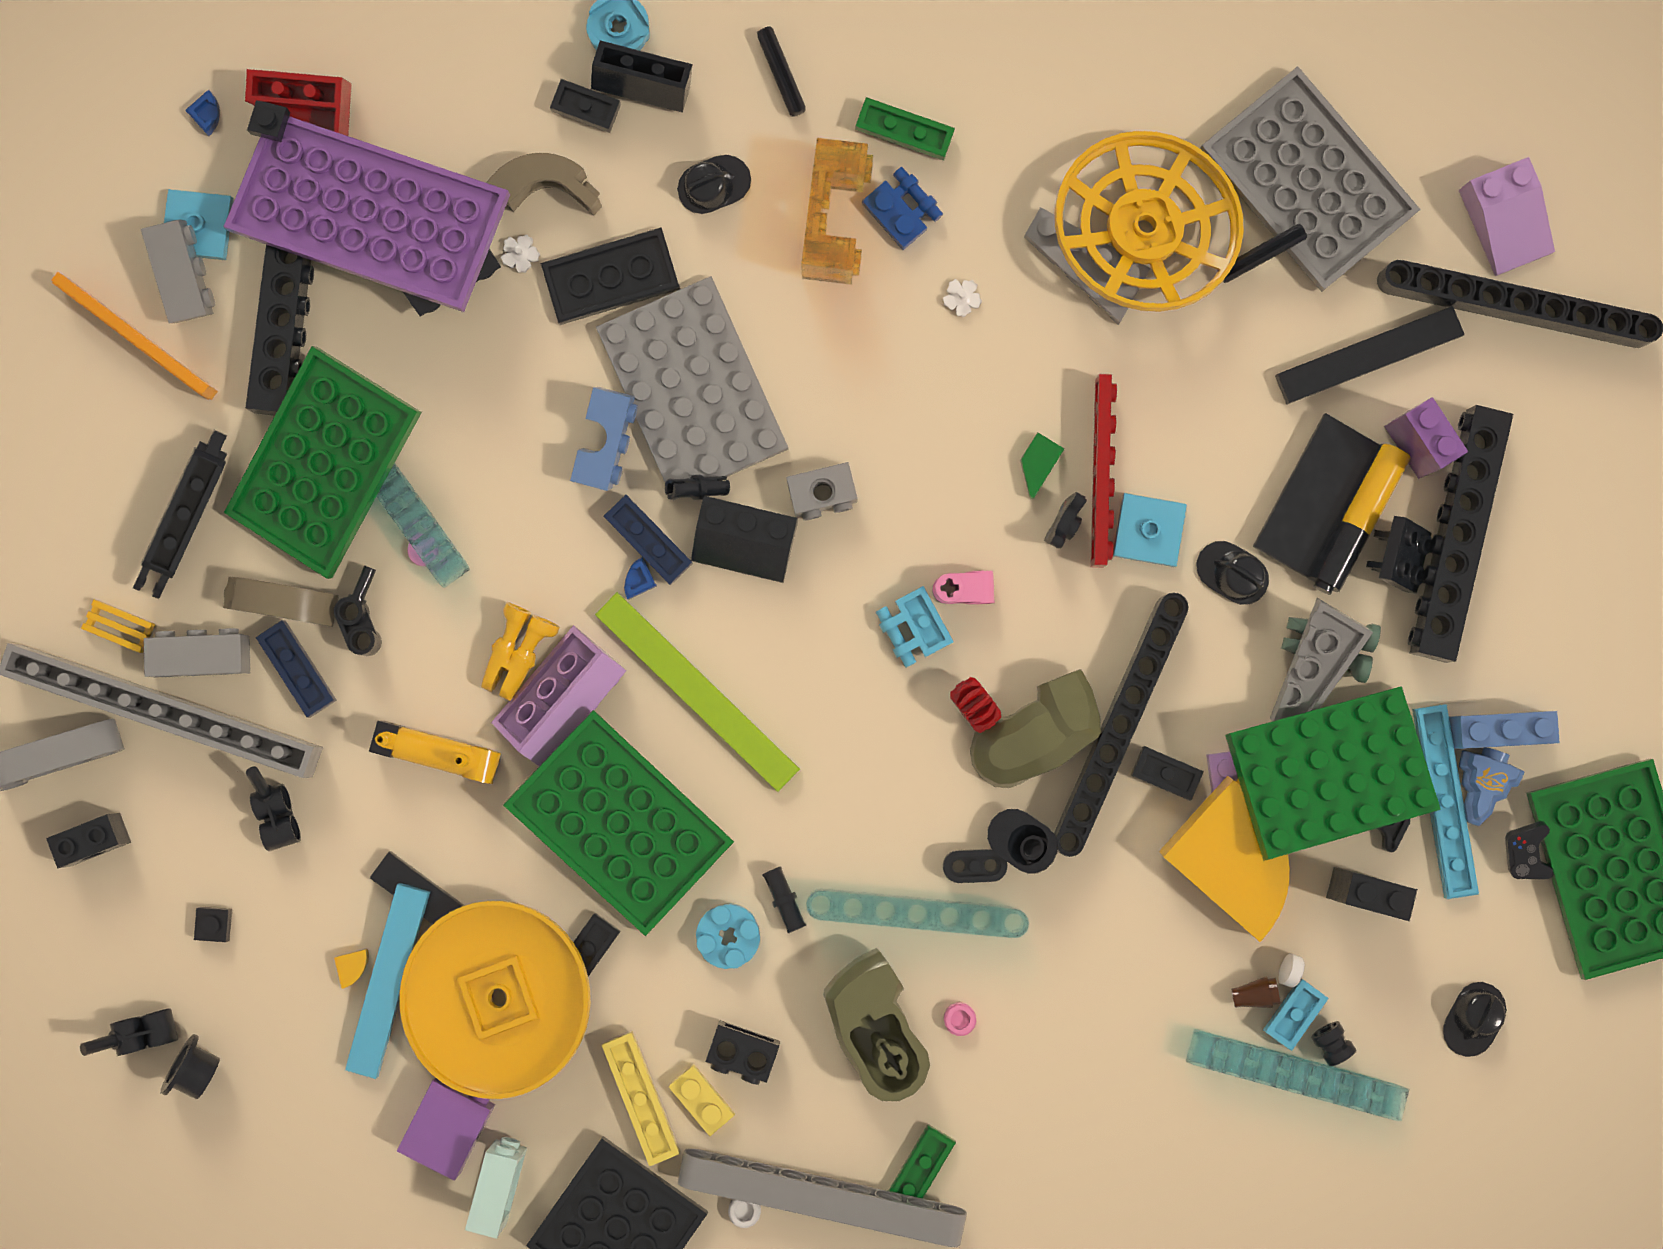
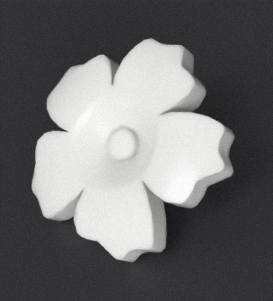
M527 234L519 236L517 242L512 237L504 240L505 246L503 249L507 252L501 256L504 265L510 268L516 266L518 273H526L531 268L530 262H538L540 253L535 246H532L533 239Z
M957 279L950 281L947 293L950 295L943 297L944 306L950 310L956 308V315L962 317L971 313V308L978 309L982 303L980 294L974 293L978 285L974 283V280H964L962 286Z

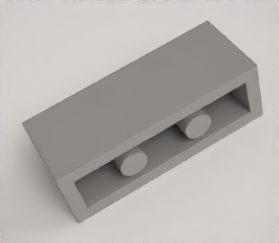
M174 220L142 228L141 232L168 323H179L214 314L212 307L215 306V299L211 289L205 286L203 276L206 275V269L200 256L197 257L193 244L197 243L193 227L187 225L185 220Z
M237 628L219 629V635H207V630H187V636L175 637V631L155 632V638H144L145 677L250 674L249 635L239 634V629Z

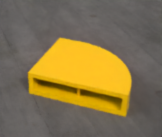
M1227 775L1159 852L1169 863L1261 942L1272 929L1283 909L1289 886V858L1287 854L1263 861L1239 779L1234 781Z

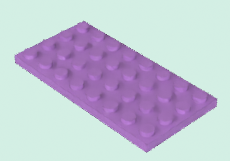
M289 116L282 142L260 137L224 228L237 235L464 312L509 200L510 193L506 189Z

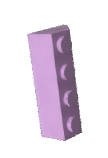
M573 625L491 723L519 753L540 766L586 716L597 708L607 693L619 682L626 670Z

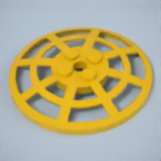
M1133 131L1120 133L1105 138L1089 147L1074 161L1067 171L1057 193L1054 209L1058 243L1066 261L1075 274L1090 289L1103 298L1123 307L1140 311L1161 312L1180 309L1194 304L1209 295L1223 282L1234 266L1241 249L1244 233L1243 213L1239 197L1223 169L1207 153L1192 143L1160 132ZM1153 146L1178 154L1170 170L1153 165H1132L1128 147ZM1115 150L1119 168L1103 176L1094 184L1092 189L1077 178L1080 171L1092 160L1106 152ZM1189 161L1197 165L1210 177L1223 199L1207 205L1204 204L1197 191L1185 179L1180 177ZM1135 176H1151L1164 181L1158 191L1138 189ZM1122 179L1126 194L1120 197L1115 204L1099 195L1108 185ZM1174 187L1178 188L1189 199L1194 209L1181 213L1176 203L1169 198ZM1069 189L1085 200L1080 217L1082 235L1065 236L1063 210ZM1093 206L1109 216L1107 231L1091 233L1090 215ZM1228 211L1230 242L1225 258L1207 252L1211 238L1210 217ZM1142 220L1148 221L1153 226V231L1150 233L1143 232L1139 228L1138 222ZM1197 221L1200 224L1198 248L1181 241L1184 234V225ZM1109 243L1113 245L1115 250L1122 255L1116 268L1112 267L1101 256L1096 246ZM1086 247L1094 262L1106 274L1111 276L1105 288L1095 282L1081 268L1070 249ZM1174 252L1191 259L1182 270L1171 276L1168 275L1163 260L1170 257ZM1133 262L1150 264L1156 279H1139L1126 274ZM1200 264L1219 270L1214 278L1201 290L1189 297L1180 299L1173 284L1187 278ZM1121 283L1138 288H1160L1167 303H1143L1126 299L1116 293Z

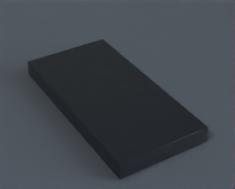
M662 227L541 263L559 325L680 290Z

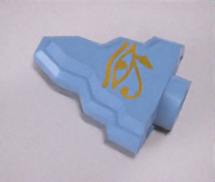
M1483 747L1481 754L1462 751L1459 767L1464 771L1461 784L1467 791L1464 803L1467 823L1480 826L1492 814L1496 802L1506 799L1511 787L1519 786L1524 771L1508 764L1509 754Z

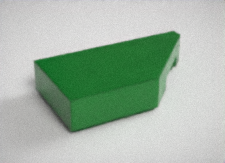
M1038 432L1020 460L1028 489V496L1031 499H1034L1064 451L1063 447Z

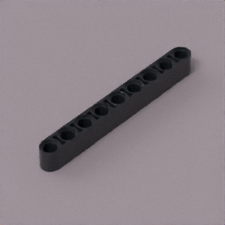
M1405 260L1391 262L1377 277L1379 289L1388 295L1448 308L1453 306L1457 310L1632 348L1646 346L1658 340L1663 333L1662 321L1653 314ZM1390 271H1395L1400 275V284H1396L1390 279ZM1421 278H1426L1431 282V290H1426L1422 287ZM1452 284L1458 285L1462 289V297H1458L1452 292ZM1483 291H1487L1492 295L1493 304H1489L1484 300ZM1514 298H1518L1523 302V311L1515 307ZM1546 304L1554 309V318L1546 313ZM1577 311L1585 316V324L1578 321L1576 317ZM1608 318L1615 321L1616 331L1608 326ZM1639 325L1646 328V338L1640 334Z
M1169 593L1159 598L1156 602L1102 723L1101 733L1094 741L1054 834L1058 842L1057 852L1064 856H1076L1083 850L1185 620L1189 606L1186 598L1179 593ZM1168 599L1174 600L1178 604L1179 611L1175 617L1169 616L1165 612L1164 605ZM1155 628L1163 630L1166 634V641L1162 646L1156 645L1152 641L1151 634ZM1143 657L1149 658L1153 663V670L1149 675H1144L1139 670L1138 664ZM1130 686H1134L1140 691V700L1136 704H1131L1126 699L1125 693ZM1118 715L1125 717L1128 724L1125 732L1121 734L1117 733L1112 726L1114 718ZM1106 744L1112 746L1115 752L1113 760L1108 763L1102 761L1099 755L1100 749ZM1092 774L1099 775L1102 780V785L1096 792H1091L1086 785L1087 778ZM1079 803L1086 804L1089 809V815L1083 821H1077L1073 815V810ZM1070 832L1076 837V844L1071 850H1064L1060 845V839L1065 833Z

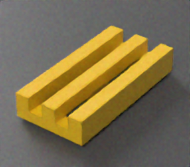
M93 599L91 604L93 607L91 611H88L86 615L88 619L86 623L82 624L81 629L136 652L143 653L144 638H150L155 623ZM102 609L143 626L145 630L143 633L105 618L99 615V612ZM97 621L140 639V642L136 644L95 627L94 624Z

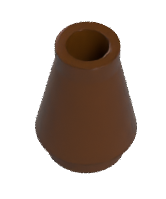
M1266 976L1243 986L1231 988L1235 1008H1273V1005L1281 1004L1276 978L1268 979Z

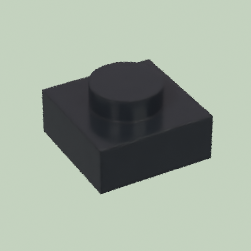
M256 100L247 131L254 136L282 142L291 112L287 107Z
M196 908L194 940L230 941L232 909Z

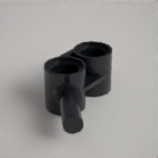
M365 565L353 594L341 598L336 603L334 615L348 649L357 655L372 656L381 648L382 640L373 626L369 616V607L366 604L367 601L364 600L376 570ZM356 604L358 615L355 619L349 621L345 614L346 609L349 605ZM363 633H367L371 639L369 647L365 650H361L357 643L359 636Z
M257 767L248 768L246 776L256 792L250 794L251 808L256 819L259 821L264 820L265 822L259 825V834L264 848L267 851H272L300 842L299 826L293 815L291 799L285 785H268Z
M171 1008L141 1017L137 1016L110 1024L111 1031L108 1036L81 1043L80 1052L83 1056H87L112 1048L116 1050L117 1056L143 1050L147 1046L152 1048L177 1041L178 1035Z

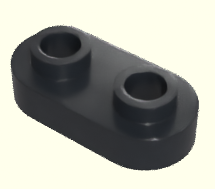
M992 849L955 850L947 854L943 860L944 874L955 883L996 882L1004 877L1008 866L1007 861L998 856ZM989 859H993L996 862V868L993 871L985 869V862ZM957 860L964 862V869L961 872L953 870V863Z

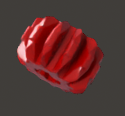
M969 677L967 680L961 681L950 692L951 700L976 732L982 733L986 729L989 730L1001 719V711L976 678Z

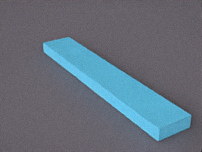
M1447 704L1412 709L1416 733L1441 810L1431 812L1430 817L1444 898L1453 899L1478 895L1479 890Z
M398 883L396 886L346 1064V1071L373 1079L379 1077L400 1002V986L403 971L408 957L416 945L430 891Z

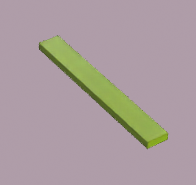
M618 592L595 614L777 792L800 770L789 757Z

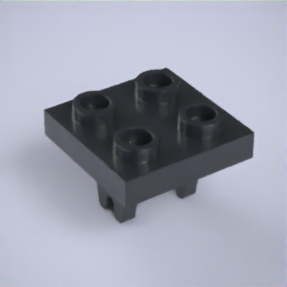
M1394 516L1390 531L1375 530L1373 536L1381 541H1387L1383 562L1367 561L1366 567L1371 568L1372 571L1380 572L1379 578L1404 592L1417 594L1418 587L1424 579L1423 566L1425 558L1432 547V533L1406 517Z

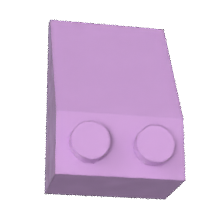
M1529 157L1472 179L1459 190L1495 276L1555 252L1542 186Z

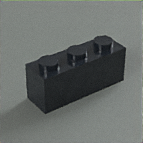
M600 40L592 63L591 89L683 113L690 90L693 64Z

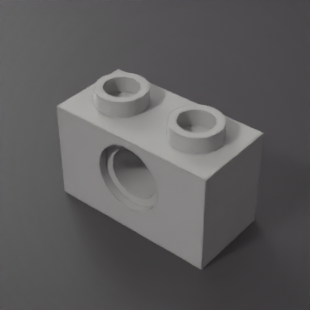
M849 462L786 477L795 516H802L803 521L819 518L822 516L821 511L833 509L834 513L853 509V503H857L858 498ZM820 485L828 486L832 491L831 497L826 501L816 499L813 494L816 487Z

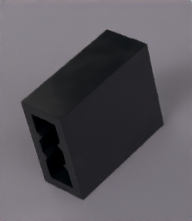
M1334 867L1326 898L1410 922L1418 889Z

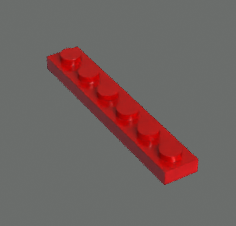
M1099 374L1095 379L1090 566L1093 568H1104L1107 566L1108 560L1113 559V541H1108V529H1113L1114 510H1109V497H1114L1115 479L1110 478V465H1115L1116 449L1115 446H1110L1111 434L1116 432V415H1111V402H1116L1117 384L1112 383V374Z

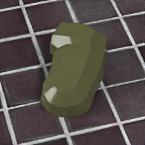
M1081 669L1037 686L1036 701L1020 708L1012 715L999 719L989 730L986 729L982 733H974L970 755L972 765L980 778L994 787L1011 788L1030 778L1058 768L1099 737L1101 733L1100 714L1093 690Z
M875 948L854 959L837 973L824 989L823 995L840 1047L858 1073L868 1093L881 1101H901L914 1095L924 1084L930 1068L927 1050L910 1030L907 1019L897 1003V999L904 990V987L885 957Z

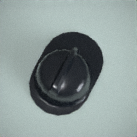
M720 155L695 164L684 171L679 179L677 188L679 199L685 208L699 214L710 213L742 199L748 192L751 184L750 170L742 160L731 155Z
M1215 541L1206 545L1199 553L1196 564L1197 573L1201 581L1230 601L1240 605L1252 604L1260 600L1266 593L1269 585V574L1265 565L1257 557L1239 546L1227 541Z
M1007 809L999 812L991 820L988 827L987 839L991 849L1018 870L1027 874H1035L1046 870L1054 862L1058 851L1056 836L1046 825L1030 814L1019 809Z
M1485 982L1471 983L1462 989L1443 1026L1444 1040L1452 1051L1458 1055L1471 1057L1477 1056L1489 1048L1505 1022L1507 1009L1501 992L1493 985Z

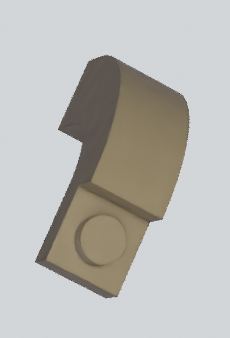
M532 153L517 157L500 167L486 182L509 191L510 197L506 206L513 212L530 194L543 188H556L565 191L593 216L602 207L598 198L600 193L589 182L585 181L582 184L587 178L584 169L574 161L556 154Z
M229 577L224 590L223 608L333 627L335 618L334 607L338 602L339 595L246 578Z

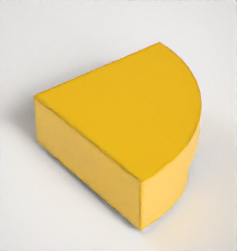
M368 949L334 958L342 989L354 984L362 976L369 959Z

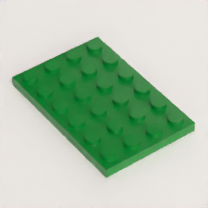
M311 346L224 513L326 579L333 578L422 412L322 349Z
M1402 686L1225 735L1263 861L1441 810Z
M594 710L586 716L503 804L508 811L644 936L660 922L734 843L733 839Z
M1645 759L1527 792L1535 823L1543 821L1550 829V833L1541 841L1546 862L1554 872L1551 879L1580 978L1588 980L1663 959V790L1654 759Z

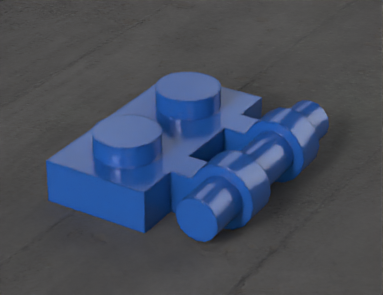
M900 167L893 174L900 185L893 189L887 181H884L862 200V205L898 246L904 250L927 231V226L920 220L928 214L936 222L943 216V212L936 206L938 202L933 196H928L920 188L918 179L913 174L909 175L903 167ZM907 193L919 204L913 211L902 199Z

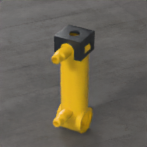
M377 721L369 748L371 753L420 764L487 784H493L501 756L500 752L424 733L387 721Z

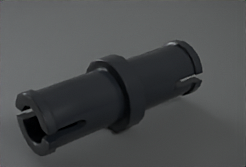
M698 474L686 479H668L665 483V494L668 495L667 498L670 500L690 497L693 500H702L704 496H726L730 491V482L727 480V476L703 477Z
M777 867L762 874L774 899L772 905L774 908H778L787 933L806 926L807 924L804 922L795 901L797 895L795 892H791L782 867Z

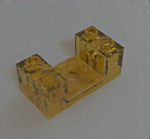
M817 138L801 262L802 279L852 285L853 275L859 276L862 249H856L855 238L826 235L828 213H823V209L829 210L831 189L863 193L864 183H871L873 155L867 154L868 144Z

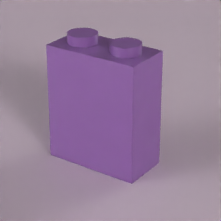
M1433 397L1408 410L1384 426L1397 447L1410 455L1411 459L1408 464L1418 479L1444 468L1468 452Z
M435 1078L432 1080L397 1152L455 1181L461 1174L496 1104L490 1102V1099L478 1098L458 1092Z

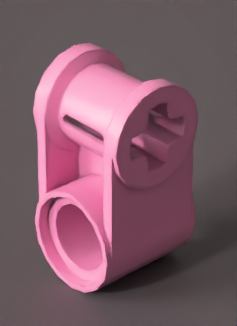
M993 571L944 574L934 582L932 588L933 596L937 601L944 604L966 603L974 605L995 603ZM946 580L949 581L950 586H955L956 591L950 594V597H947V593L940 589L941 586L946 584Z

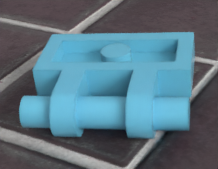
M924 586L895 601L901 613L892 617L887 606L876 611L881 621L879 626L882 632L888 634L895 647L893 652L896 658L900 657L905 668L917 662L911 652L913 649L920 647L924 657H927L954 642ZM905 621L914 636L913 639L907 642L898 628V625Z

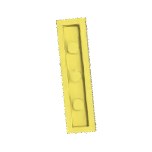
M633 1031L604 1042L602 1048L648 1165L652 1166L679 1155V1147Z

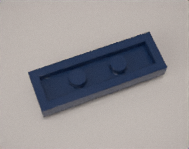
M627 494L604 515V518L669 585L674 583L693 564Z
M281 620L255 637L307 718H311L337 701L286 620Z

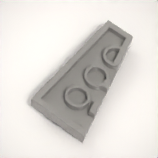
M1040 207L1024 238L1053 265L1056 264L1075 285L1077 284L1090 296L1089 298L1098 307L1101 306L1111 316L1110 318L1119 325L1128 308L1103 298L1090 289L1075 274L1059 246L1055 230V215ZM1063 220L1065 236L1082 235L1081 229ZM1108 244L1096 246L1101 256L1112 267L1116 268L1122 255ZM1086 247L1070 249L1081 268L1095 282L1105 288L1111 276L1106 274L1094 262ZM1133 262L1126 275L1145 279L1151 268L1144 264ZM1121 283L1116 294L1133 300L1139 288Z
M1317 598L1270 719L1276 721L1320 709L1373 632Z

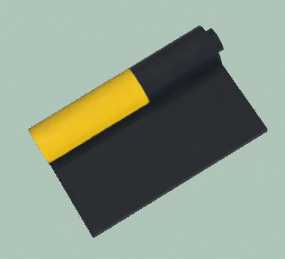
M1327 413L1323 414L1253 547L1314 581V587L1317 590L1331 595L1333 591L1340 592L1411 459L1410 455L1393 445L1378 444Z

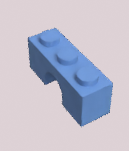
M593 387L585 419L601 424L606 431L607 440L605 446L600 451L585 448L577 451L570 481L606 491L612 489L613 484H619L622 474V467L618 466L621 453L626 454L630 442V436L626 435L628 423H634L638 405L633 404L635 396L602 387Z
M1557 711L1449 717L1454 748L1457 749L1560 743Z

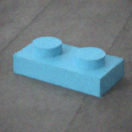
M1301 979L1298 985L1293 987L1263 1031L1292 1051L1329 998Z

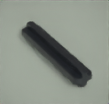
M771 26L760 29L757 32L758 40L789 114L792 117L798 116L805 112L806 106L776 34Z
M1297 224L1237 257L1234 266L1223 282L1228 283L1306 240L1307 233L1303 226Z

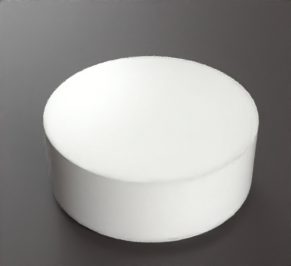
M1292 953L1286 955L1279 970L1280 984L1291 988L1298 985L1303 976L1305 966L1302 957Z
M732 1199L728 1209L729 1218L737 1227L749 1228L759 1220L761 1205Z

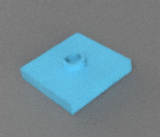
M168 189L164 223L174 220L187 221V225H191L196 234L197 243L193 245L197 257L226 260L230 232L224 228V224L233 205L234 198L227 195Z
M1124 493L1113 557L1176 567L1187 504Z

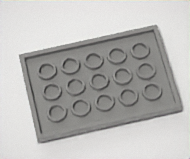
M1298 66L1200 147L1202 151L1207 153L1223 169L1231 180L1235 191L1274 237L1297 224L1303 226L1307 233L1306 240L1286 251L1321 292L1421 210Z
M712 276L596 327L625 394L635 396L633 404L638 405L637 421L665 483L668 479H686L698 474L703 477H728L789 450Z

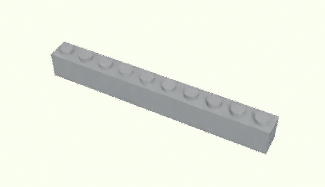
M8 643L0 663L1 676L301 778L313 777L323 749L319 745L25 645Z

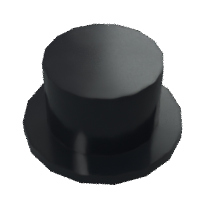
M191 1035L180 1050L163 1082L160 1094L167 1095L174 1088L192 1098L198 1099L207 1088L215 1074L220 1058L196 1046L199 1039L198 1035Z

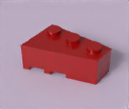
M247 69L245 102L255 106V102L258 100L287 107L291 112L290 117L346 136L349 134L351 82L342 77Z

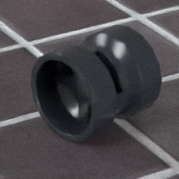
M1334 1021L1321 1027L1311 1036L1315 1045L1325 1051L1323 1058L1328 1066L1338 1065L1356 1053V1048L1352 1041L1345 1039L1343 1035L1345 1030L1339 1021Z

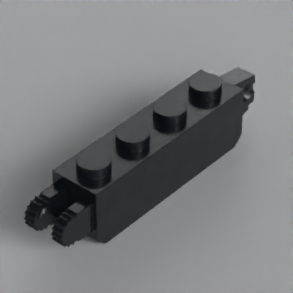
M214 429L207 444L200 441L197 448L194 447L141 561L142 568L136 578L133 589L140 591L144 587L149 570H153L161 574L152 590V597L159 599L168 579L173 578L226 464L225 458L227 453L221 451L227 437L226 434Z

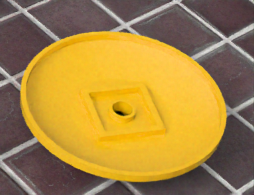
M484 901L462 906L449 912L430 926L418 940L408 957L400 986V1013L404 1032L412 1050L422 1065L439 1081L458 1092L486 1099L510 1098L530 1092L550 1081L569 1063L585 1034L590 1013V986L582 957L567 933L556 922L536 909L509 901ZM497 988L502 989L507 996L506 1003L502 1007L495 1005L492 1000V994Z

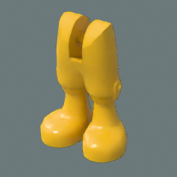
M506 602L503 608V614L506 618L505 632L503 637H499L491 646L492 654L481 687L492 692L497 686L503 671H507L508 674L500 689L499 696L511 701L529 669L535 666L536 655L533 651L538 642L544 637L556 636L560 626L545 618L533 615L529 621L525 637L516 650V639L523 626L528 622L531 612L518 605Z

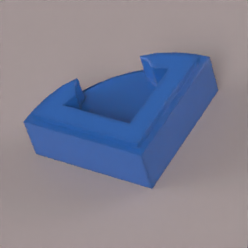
M208 90L185 111L210 136L218 125L220 109L217 99Z
M643 557L635 561L627 573L624 589L628 600L657 587Z

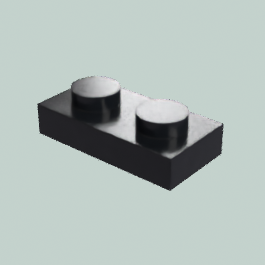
M561 79L550 109L554 113L610 133L621 102L618 99Z
M1143 746L1131 776L1192 801L1204 771Z

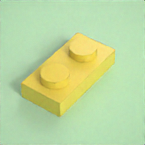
M694 1064L669 1085L670 1090L709 1136L713 1135L735 1116L734 1111Z

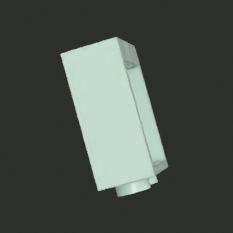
M502 1137L501 1140L496 1139L486 1151L465 1227L466 1231L497 1239L506 1226L527 1147L520 1146L519 1140Z

